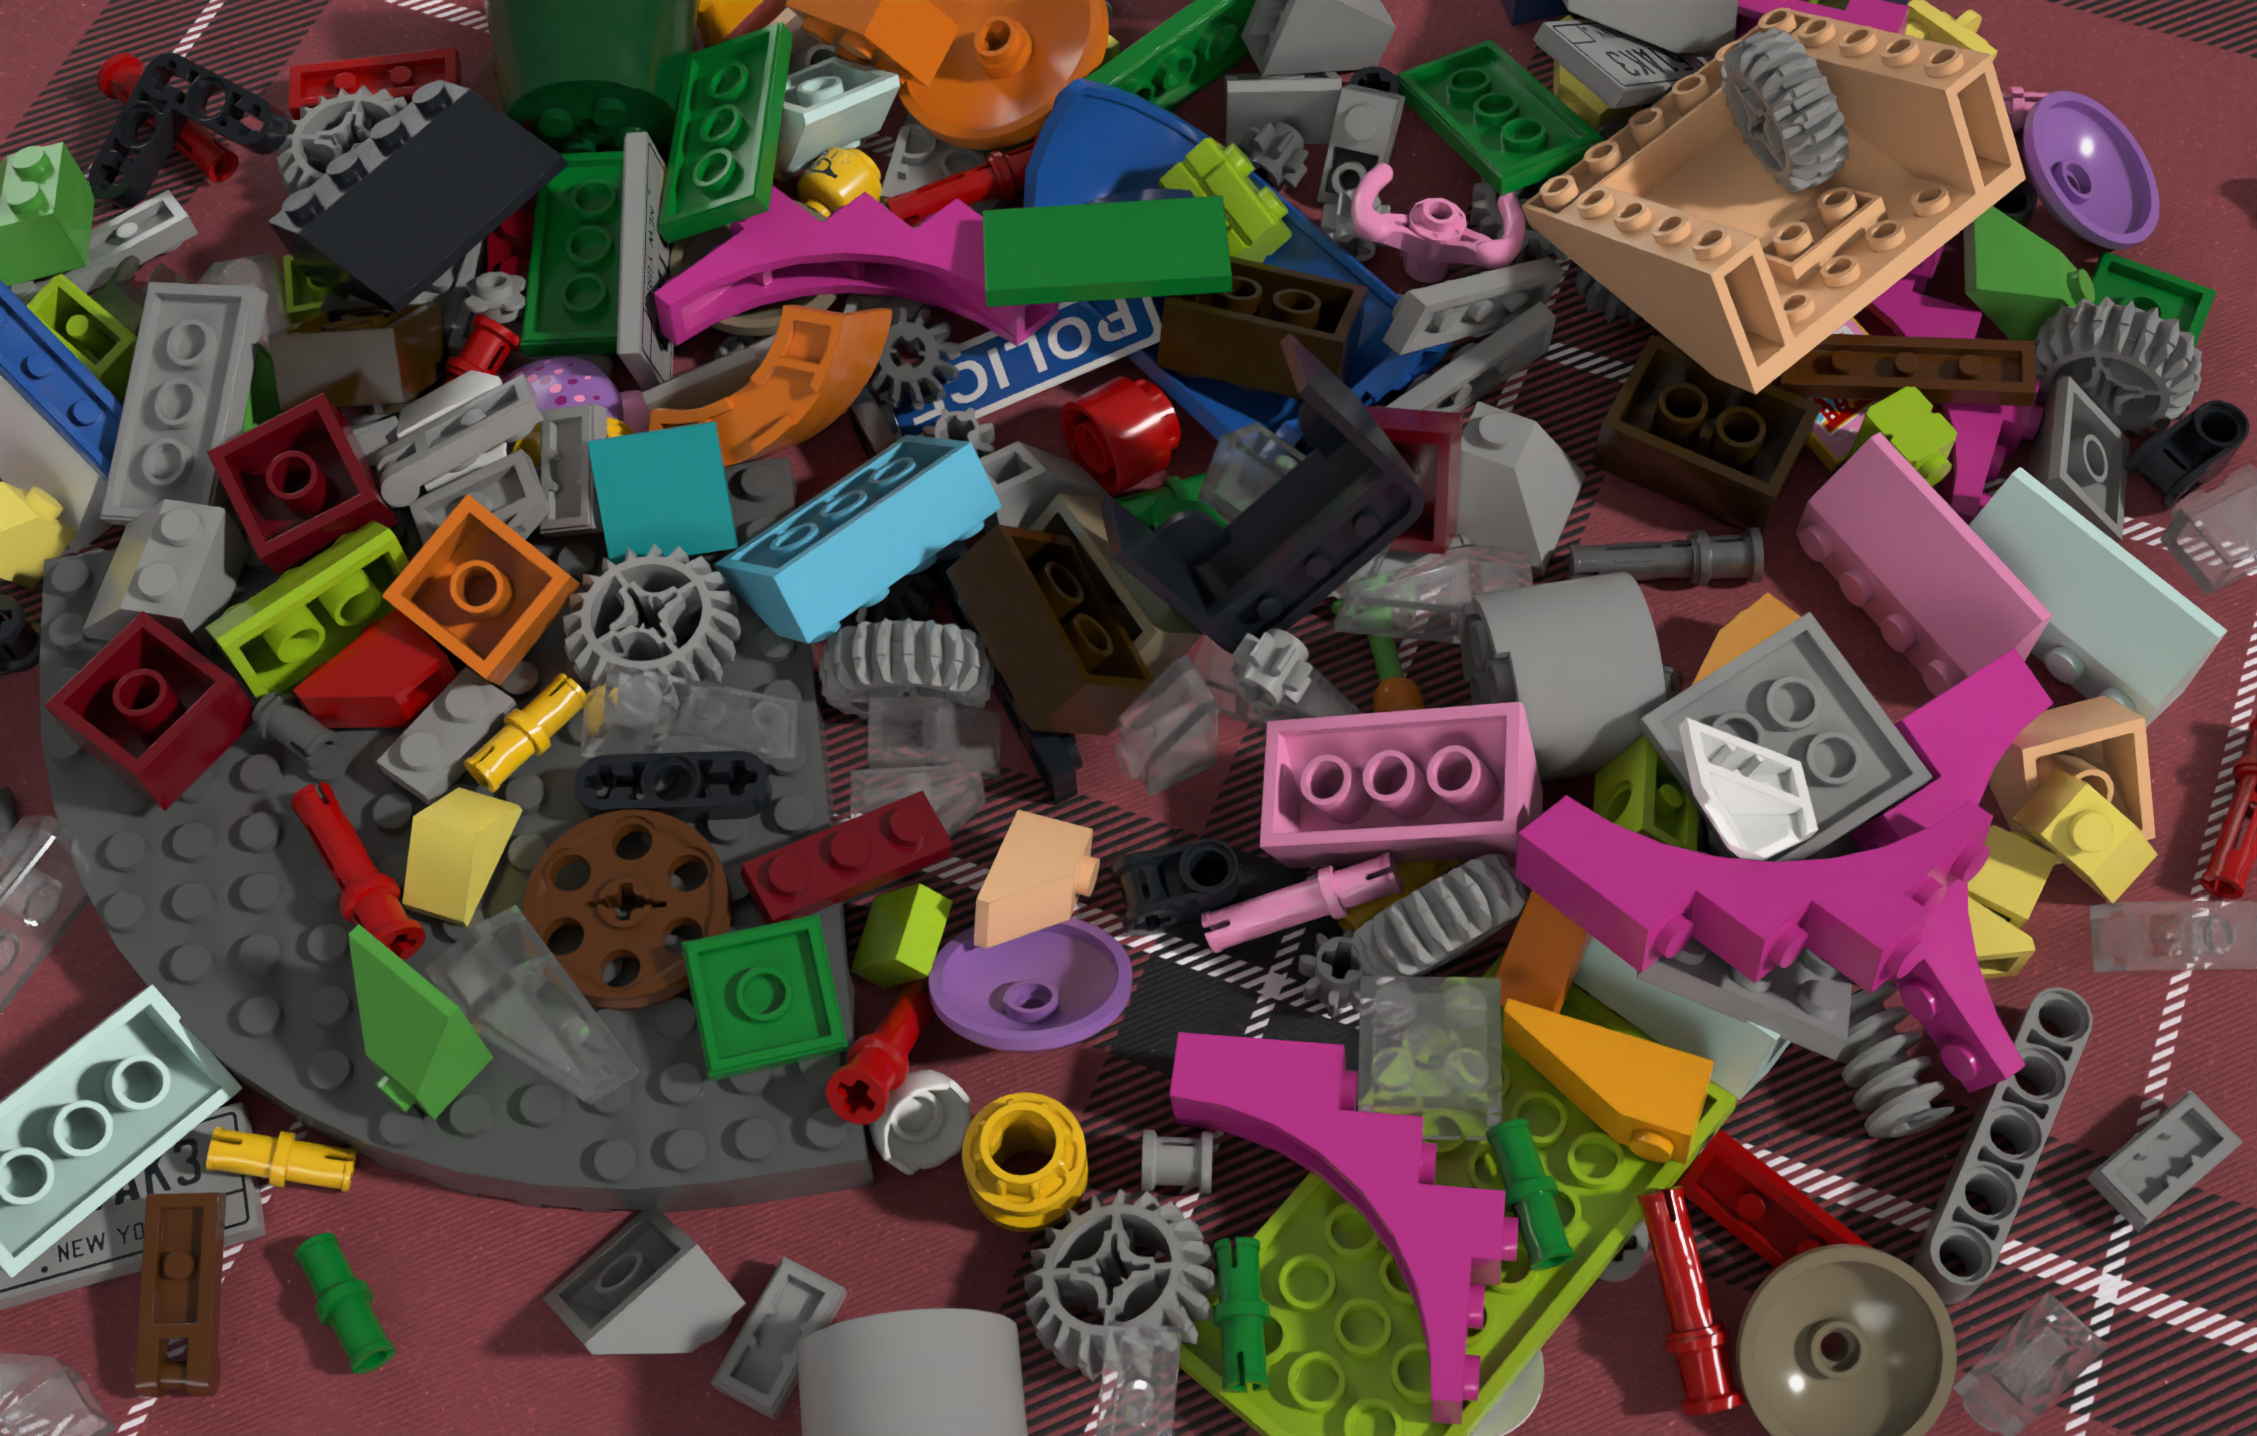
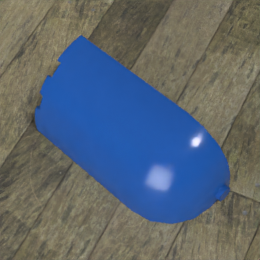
M1081 78L1076 79L1058 93L1054 100L1053 110L1041 129L1025 170L1023 208L1078 205L1128 191L1161 189L1158 185L1159 179L1178 162H1183L1185 156L1203 139L1209 138V136L1172 112L1134 93L1100 82ZM1254 171L1250 173L1248 177L1259 191L1267 185L1289 211L1282 218V221L1292 232L1291 238L1272 255H1267L1263 262L1264 264L1368 287L1358 350L1343 383L1357 395L1364 406L1375 407L1380 404L1386 406L1395 396L1397 398L1402 396L1416 378L1426 373L1430 374L1454 343L1451 341L1399 356L1382 340L1394 320L1392 311L1400 297ZM1167 296L1151 297L1162 324L1164 302ZM1090 301L1078 302L1082 306L1087 308L1089 311L1097 315L1099 318L1107 322L1109 325L1114 327L1116 330L1121 332ZM1159 342L1127 355L1130 360L1266 485H1274L1315 449L1301 432L1298 423V410L1301 403L1295 401L1292 397L1263 390L1255 392L1245 391L1237 388L1233 383L1207 377L1189 378L1180 375L1173 369L1157 366Z

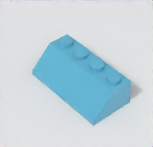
M905 435L715 563L714 566L724 576L727 584L777 636L804 643H817L835 634L841 627L839 621L856 609L867 608L882 601L890 592L888 587L903 576L919 573L933 565L938 558L936 553L950 543L968 539L980 532L985 525L983 520L1002 508V505L972 442Z

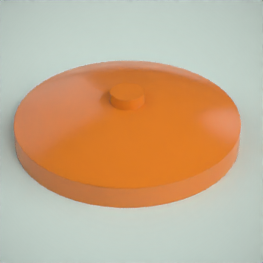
M929 0L959 25L960 29L929 88L906 79L904 85L900 86L897 93L904 106L917 122L931 135L947 144L971 150H992L1025 142L1040 134L1044 123L1053 110L1056 96L1064 87L1076 79H1085L1101 67L1109 34V17L1106 1Z

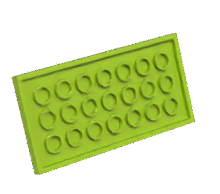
M1505 950L1364 1111L1423 1116L1424 1142L1437 1143L1434 1185L1502 1191L1505 1187L1491 1144L1487 1141L1485 1134L1490 1128L1500 1123L1514 1119H1526L1531 1127L1530 1133L1546 1176L1555 1178L1559 1190V1195L1554 1200L1569 1245L1573 1248L1575 1257L1560 1266L1547 1270L1533 1271L1530 1268L1529 1257L1518 1229L1516 1262L1502 1261L1500 1285L1485 1284L1483 1328H1468L1466 1354L1480 1356L1478 1401L1463 1400L1462 1425L1432 1422L1430 1361L1418 1310L1394 1258L1365 1218L1327 1182L1312 1172L1307 1175L1253 1237L1260 1241L1259 1266L1262 1301L1267 1302L1270 1307V1322L1264 1325L1269 1387L1265 1390L1254 1392L1252 1390V1383H1246L1247 1393H1233L1223 1390L1222 1380L1224 1379L1221 1328L1213 1325V1309L1211 1312L1212 1320L1192 1322L1198 1332L1197 1345L1178 1341L1173 1346L1177 1353L1176 1365L1261 1436H1470L1645 1221L1641 1203H1638L1637 1196L1647 1192L1657 1193L1656 1190L1672 1187L1735 1110L1737 1097L1712 1080L1710 1081L1707 1098L1686 1164L1671 1159L1663 1163L1653 1162L1637 1156L1627 1145L1620 1144L1610 1137L1503 1040L1504 1007L1486 998L1506 952ZM1572 983L1559 1014L1659 1044ZM1505 1211L1504 1216L1514 1217L1513 1212ZM1218 1278L1216 1279L1217 1294L1207 1298L1211 1308L1219 1304Z

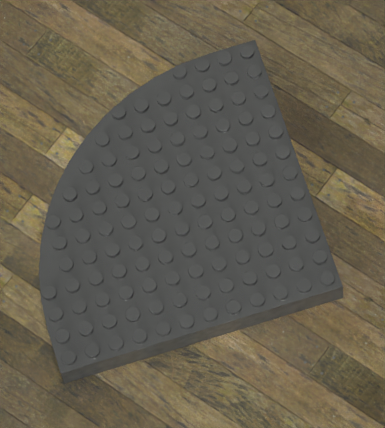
M789 457L740 463L725 467L738 541L737 548L800 507L799 495ZM411 509L394 511L400 523L390 527V530L397 537L410 563L423 547V543ZM539 524L526 539L527 542L581 585L583 574L597 577L603 575L604 573L601 568L603 557L609 560L604 532L552 538L540 534ZM241 532L249 545L250 550L227 609L247 601L277 582L280 578L279 575L259 559L247 532ZM737 548L690 555L688 557L692 561L703 556L704 560L710 564L711 571L717 572L714 564ZM116 550L44 560L39 659L41 741L55 814L77 875L116 947L147 986L152 984L181 1016L179 1022L202 1042L248 1089L288 1113L316 1135L343 1148H357L359 1153L376 1160L379 1165L396 1172L398 1169L430 1179L433 1184L471 1196L480 1197V1194L508 1198L516 1200L522 1205L543 1208V1205L581 1208L583 1212L611 1213V1209L649 1210L657 1208L662 1213L737 1207L875 1186L868 1124H853L843 1120L830 1107L825 1091L832 1074L839 1067L847 1065L849 1050L859 1039L853 978L850 971L851 960L844 901L811 915L819 914L848 1043V1052L709 1082L690 987L666 1001L637 1009H606L583 1003L560 990L547 977L529 947L523 928L522 908L524 893L535 865L549 846L562 834L577 824L590 819L584 812L574 790L575 775L586 761L600 755L747 751L757 755L764 762L772 784L770 802L762 812L746 819L684 822L697 830L710 843L723 866L732 898V917L728 933L766 925L740 876L742 863L836 826L815 643H804L777 636L728 585L730 594L735 596L739 612L737 613V618L741 627L740 640L733 642L736 650L735 662L720 664L723 671L721 683L704 679L701 682L704 689L702 699L700 700L689 692L679 695L680 703L677 711L667 704L666 699L657 700L650 715L642 709L637 699L624 712L621 707L616 705L613 696L601 701L600 698L594 695L590 684L585 685L578 679L573 668L575 664L569 661L564 648L567 637L563 630V617L572 613L569 605H567L501 686L490 681L488 682L513 698L519 710H522L551 684L559 673H564L568 679L572 678L584 690L589 698V704L577 712L550 738L551 746L541 756L533 754L500 785L495 793L488 791L486 786L482 787L466 770L441 797L443 798L460 787L520 805L522 809L516 826L466 928L407 910L402 904L413 816L429 805L386 776L376 761L408 727L328 728L340 736V741L336 743L338 749L327 763L319 768L312 769L275 738L264 739L257 732V724L253 723L166 811H163L75 743L44 704L110 642L88 638L82 630ZM582 587L578 593H585L584 588ZM623 611L614 619L613 622H615L621 616ZM640 619L642 624L644 622L646 629H650L646 622ZM699 622L693 625L694 632L682 641L680 648L693 636ZM419 627L443 652L446 653L457 675L465 667H468L470 670L478 674L475 670H473L470 666H468L465 662H463L445 646H443L431 635H429L426 631H424L421 627ZM654 628L658 632V634L662 638H664L663 633L660 634L659 629ZM213 642L208 657H204L233 677L255 708L258 701L225 659L215 642ZM670 774L658 783L655 793L663 800L672 801L680 799L690 790L692 780L684 774ZM705 774L702 778L706 786V798L711 797V792L708 784H713L710 774ZM748 775L737 776L735 785L730 786L732 795L743 794L745 785L751 783ZM640 776L637 777L639 789L634 790L638 800L644 799ZM613 778L605 780L603 789L596 791L599 799H609L611 789L618 787L616 780ZM319 782H325L331 786L340 807L363 843L374 866H376L379 873L394 878L401 890L399 902L408 918L418 921L425 931L426 938L421 948L410 958L404 960V962L460 1007L494 1057L435 1120L415 1104L406 1113L403 1112L374 1085L382 1075L365 1053L348 934L356 927V924L347 922L339 910L340 889L315 848L307 830L291 807L293 796L309 784L315 785L320 798H322V795L318 790ZM642 832L629 833L618 842L616 855L625 860L639 859L650 850L652 837ZM690 862L683 864L672 875L671 885L680 891L689 892L695 890L705 882L708 869L699 863ZM570 863L563 866L555 877V887L563 891L580 889L587 883L591 868L582 863ZM635 896L626 897L623 907L613 909L616 910L620 920L624 921L630 919L633 909L642 907L639 906ZM575 925L559 927L549 937L547 948L556 955L572 953L583 942L584 931ZM692 925L679 926L669 933L665 942V948L670 953L683 955L681 943L701 939L702 931ZM631 957L616 958L605 968L603 974L604 983L616 988L629 985L639 974L640 962Z

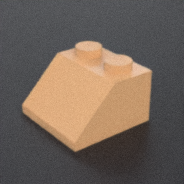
M2105 696L2053 708L2041 713L2020 731L1994 767L1989 779L1990 788L2011 831L2024 833L2032 837L2012 818L2053 772L2058 769L2088 783L2133 822L2147 840L2155 838L2145 717ZM2057 858L2054 865L2061 864L2062 862Z

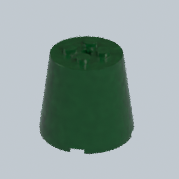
M484 0L504 114L560 154L624 151V137H626V133L647 132L661 157L670 152L688 55L693 53L700 0Z

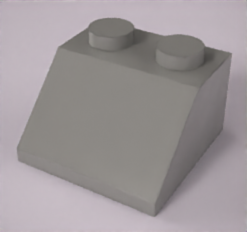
M164 499L127 523L82 632L85 636L111 641L140 612L144 611L200 654L208 657L214 641L205 627L219 619L226 611L250 550L249 545L227 509Z

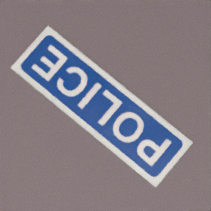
M1152 298L1090 301L1121 332L1080 303L1064 302L1059 303L1057 316L1018 346H1015L993 331L959 344L961 355L954 360L948 361V363L958 369V379L956 381H947L938 378L946 393V397L942 400L934 398L930 391L926 390L922 392L924 399L923 409H914L910 394L905 395L899 408H893L888 402L890 389L879 394L880 400L887 402L896 420L899 431L898 434L894 435L896 440L898 441L905 435L923 436V427H935L939 418L942 417V409H947L949 412H965L971 407L974 408L975 418L978 419L1160 342L1162 324ZM921 361L916 362V363L912 364L911 366H912L913 368H916V367H918L922 362H921Z

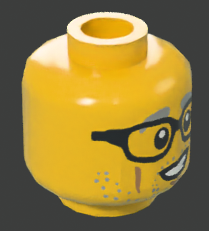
M829 148L824 151L798 181V197L801 203L806 204V206L828 218L835 209L846 206L864 192L880 202V195L882 193L881 173L874 161L859 149Z

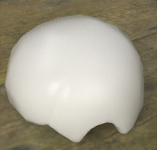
M934 1070L908 1071L905 1081L897 1089L889 1091L890 1099L887 1109L877 1121L868 1124L873 1144L884 1161H887L907 1175H913L919 1169L938 1167L961 1151L965 1133L971 1123V1100L953 1079L943 1073Z

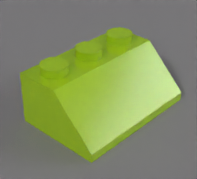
M372 520L358 530L344 534L335 541L333 546L302 566L286 571L277 582L252 598L230 607L219 619L206 626L205 629L258 702L272 691H280L283 694L288 692L294 693L293 689L305 680L308 673L315 666L331 660L355 641L367 625L376 620H381L396 608L384 599L382 595L409 564V561L397 537L390 528Z

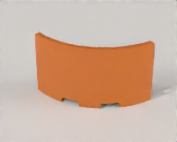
M794 304L783 305L776 337L765 359L750 377V382L730 397L723 398L701 408L679 410L667 408L653 409L650 411L648 431L717 421L724 467L792 448L827 428L859 396L872 376L882 355L890 330L892 309L875 308L839 313Z

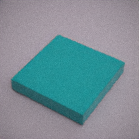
M717 421L587 441L609 561L615 565L624 562L627 547L634 551L638 557H645L648 555L653 543L662 549L664 557H668L678 546L684 552H687L688 556L738 547Z

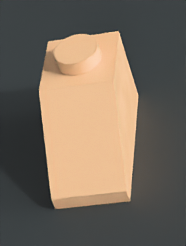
M1018 809L976 899L973 945L987 949L1070 920L1079 896L1090 897L1097 880L1100 859L1091 857L1093 829Z

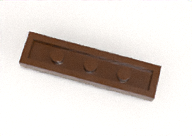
M1831 334L1779 376V388L1803 398L1881 401L1906 386H1915L1930 403L2032 406L2036 395L2034 341Z

